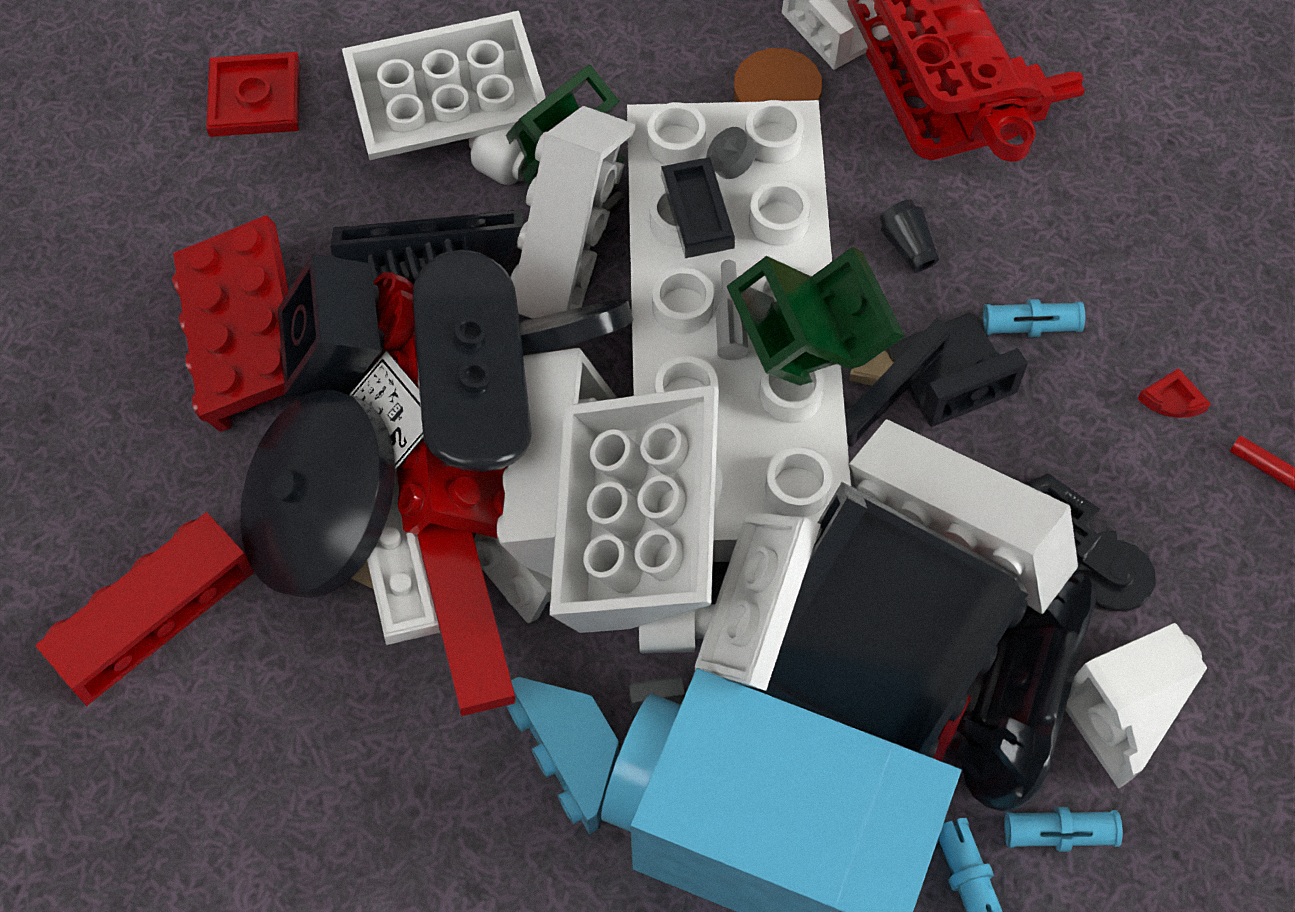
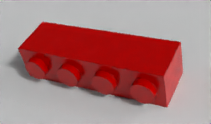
M205 512L196 520H191L181 525L174 533L173 538L154 553H147L140 557L133 564L131 570L114 584L102 587L96 591L89 599L88 604L69 619L60 620L51 626L46 632L45 637L36 643L35 646L80 700L88 706L251 576L254 571L245 553L215 520Z

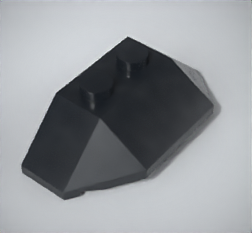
M523 209L505 212L333 227L330 243L331 254L336 258L368 263V255L372 253L379 266L385 264L386 250L391 249L397 260L401 262L404 261L405 246L410 245L417 257L421 258L423 257L425 242H430L436 253L440 254L442 253L444 238H449L456 250H460L463 235L466 234L471 251L484 254L494 259L500 265L517 245L520 231L524 225Z

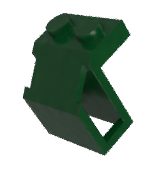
M590 64L519 118L506 134L509 144L516 139L528 164V167L522 174L529 186L538 173L540 161L535 159V151L541 135L551 130L579 109L574 94L586 81L604 101L594 110L608 114L620 102ZM618 151L616 162L623 164L626 158Z
M854 247L845 251L813 276L807 275L769 256H765L726 286L765 373L799 386L813 382L809 373L838 364L850 370L863 366L905 337L864 253ZM765 276L777 301L775 302L772 296L750 286Z

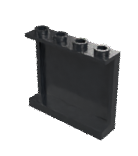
M841 482L817 522L821 526L767 690L750 686L746 687L933 758L938 748L939 734L948 720L955 721L962 713L968 699L967 690L978 674L984 675L992 666L997 655V643L1007 628L1012 629L1021 621L1027 608L1028 601L1026 598L1029 594L1017 574Z

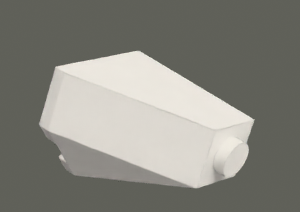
M1176 623L1085 663L1074 676L1065 710L1118 788L1127 784L1143 770L1207 669L1202 661V654L1196 642L1188 635H1184Z

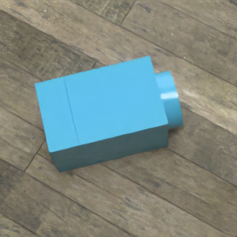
M696 668L682 704L652 693L642 703L616 760L606 790L601 819L631 832L633 870L736 912H913L962 769Z

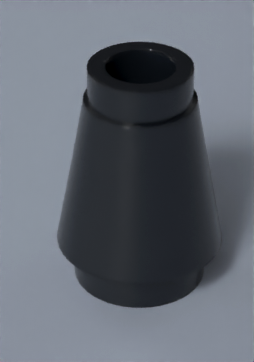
M904 200L882 213L880 216V221L883 224L881 232L907 264L911 266L914 273L928 269L939 261L922 207H916L913 200Z

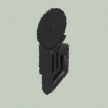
M1049 473L1025 484L1070 505L1071 513L1079 518L1077 520L1072 516L1078 562L1076 570L1087 574L1094 582L1097 590L1096 605L1109 611L1127 612L1139 608L1151 597L1156 585L1155 569L1149 557L1138 546L1127 543L1124 540H1117L1116 531H1105L1097 534L1088 527L1101 509L1078 495L1077 492L1071 490L1070 487Z

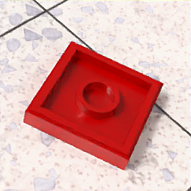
M298 52L209 57L206 129L209 137L299 131L300 59Z

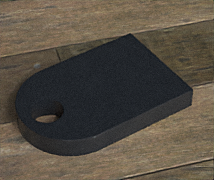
M611 300L520 322L523 356L584 342L630 324L634 319L628 300Z

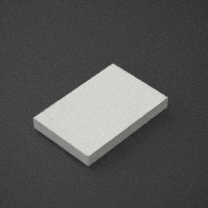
M749 512L745 515L695 664V671L696 668H699L735 683L767 690L821 524L805 517Z

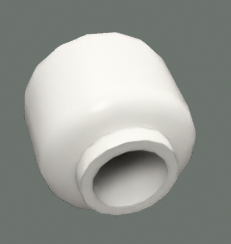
M510 129L498 130L486 135L470 138L471 162L477 171L505 185L525 180L522 172L528 167V164L517 139L509 144L506 134Z

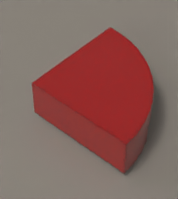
M1179 368L1142 390L1137 398L1149 409L1175 418L1200 415L1206 412L1211 405ZM1174 413H1191V414H1174Z

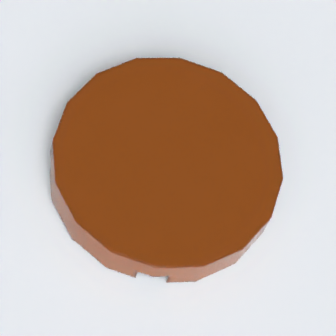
M768 48L754 52L741 62L735 72V102H764L769 100L811 101L820 100L822 76L816 64L804 54L791 49Z

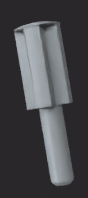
M725 260L721 263L722 300L719 301V307L715 308L717 354L720 358L726 360H738L744 358L749 353L747 331L726 287L737 278L736 263L732 260Z

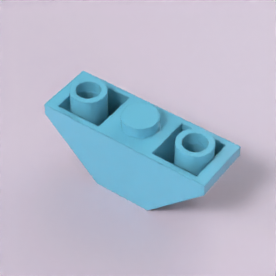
M522 677L511 680L515 694V704L507 705L513 721L520 732L530 729L536 739L538 746L532 748V753L545 777L548 778L555 774L563 787L564 792L557 796L570 822L575 824L581 820L589 834L599 829L601 823L602 806L606 790L619 755L618 739L592 695Z

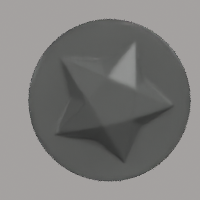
M730 127L720 132L712 140L706 157L711 158L714 171L724 179H734L750 168L756 156L757 145L755 140L743 129Z

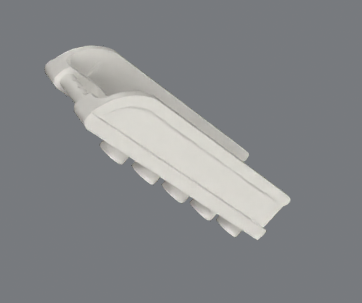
M769 100L764 102L724 103L673 102L668 104L627 105V121L636 124L632 141L628 142L632 316L634 319L632 321L634 396L715 385L719 389L713 562H730L745 515L748 512L805 517L818 522L841 482L851 486L840 365H832L809 373L813 382L799 386L765 373L749 335V353L744 358L726 360L720 358L717 354L715 308L719 307V301L722 300L721 263L723 261L732 260L736 263L737 278L765 256H769L810 276H813L832 262L819 100ZM730 127H739L756 142L757 152L752 165L745 173L734 179H724L715 172L735 236V249L685 258L661 178V166L706 158L709 145L720 132ZM765 276L750 286L772 296L775 302L777 301ZM715 604L639 626L640 653L695 652V639H704Z

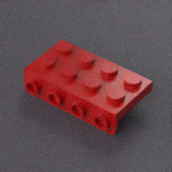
M268 215L173 253L176 273L173 274L172 280L180 296L182 312L179 314V323L186 335L189 351L185 355V362L193 377L195 394L192 395V405L198 418L203 422L209 423L219 432L231 428L230 415L285 394L278 307L289 290L276 224Z
M412 334L408 341L400 349L393 351L390 356L419 389L415 334ZM423 437L397 468L399 485L398 509L402 515L403 530L407 533L418 534L428 524L432 523L498 538L497 522L498 518L503 515L505 500L503 473L509 466L487 472L464 471L452 466H443L442 461L435 457L426 446Z

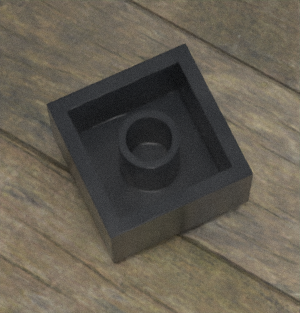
M312 254L278 307L285 395L303 397L320 390H335L349 394L353 387L361 382L364 372L373 360L381 355L384 346V332L381 328H378L376 310L379 303V289L377 285H373L371 263Z

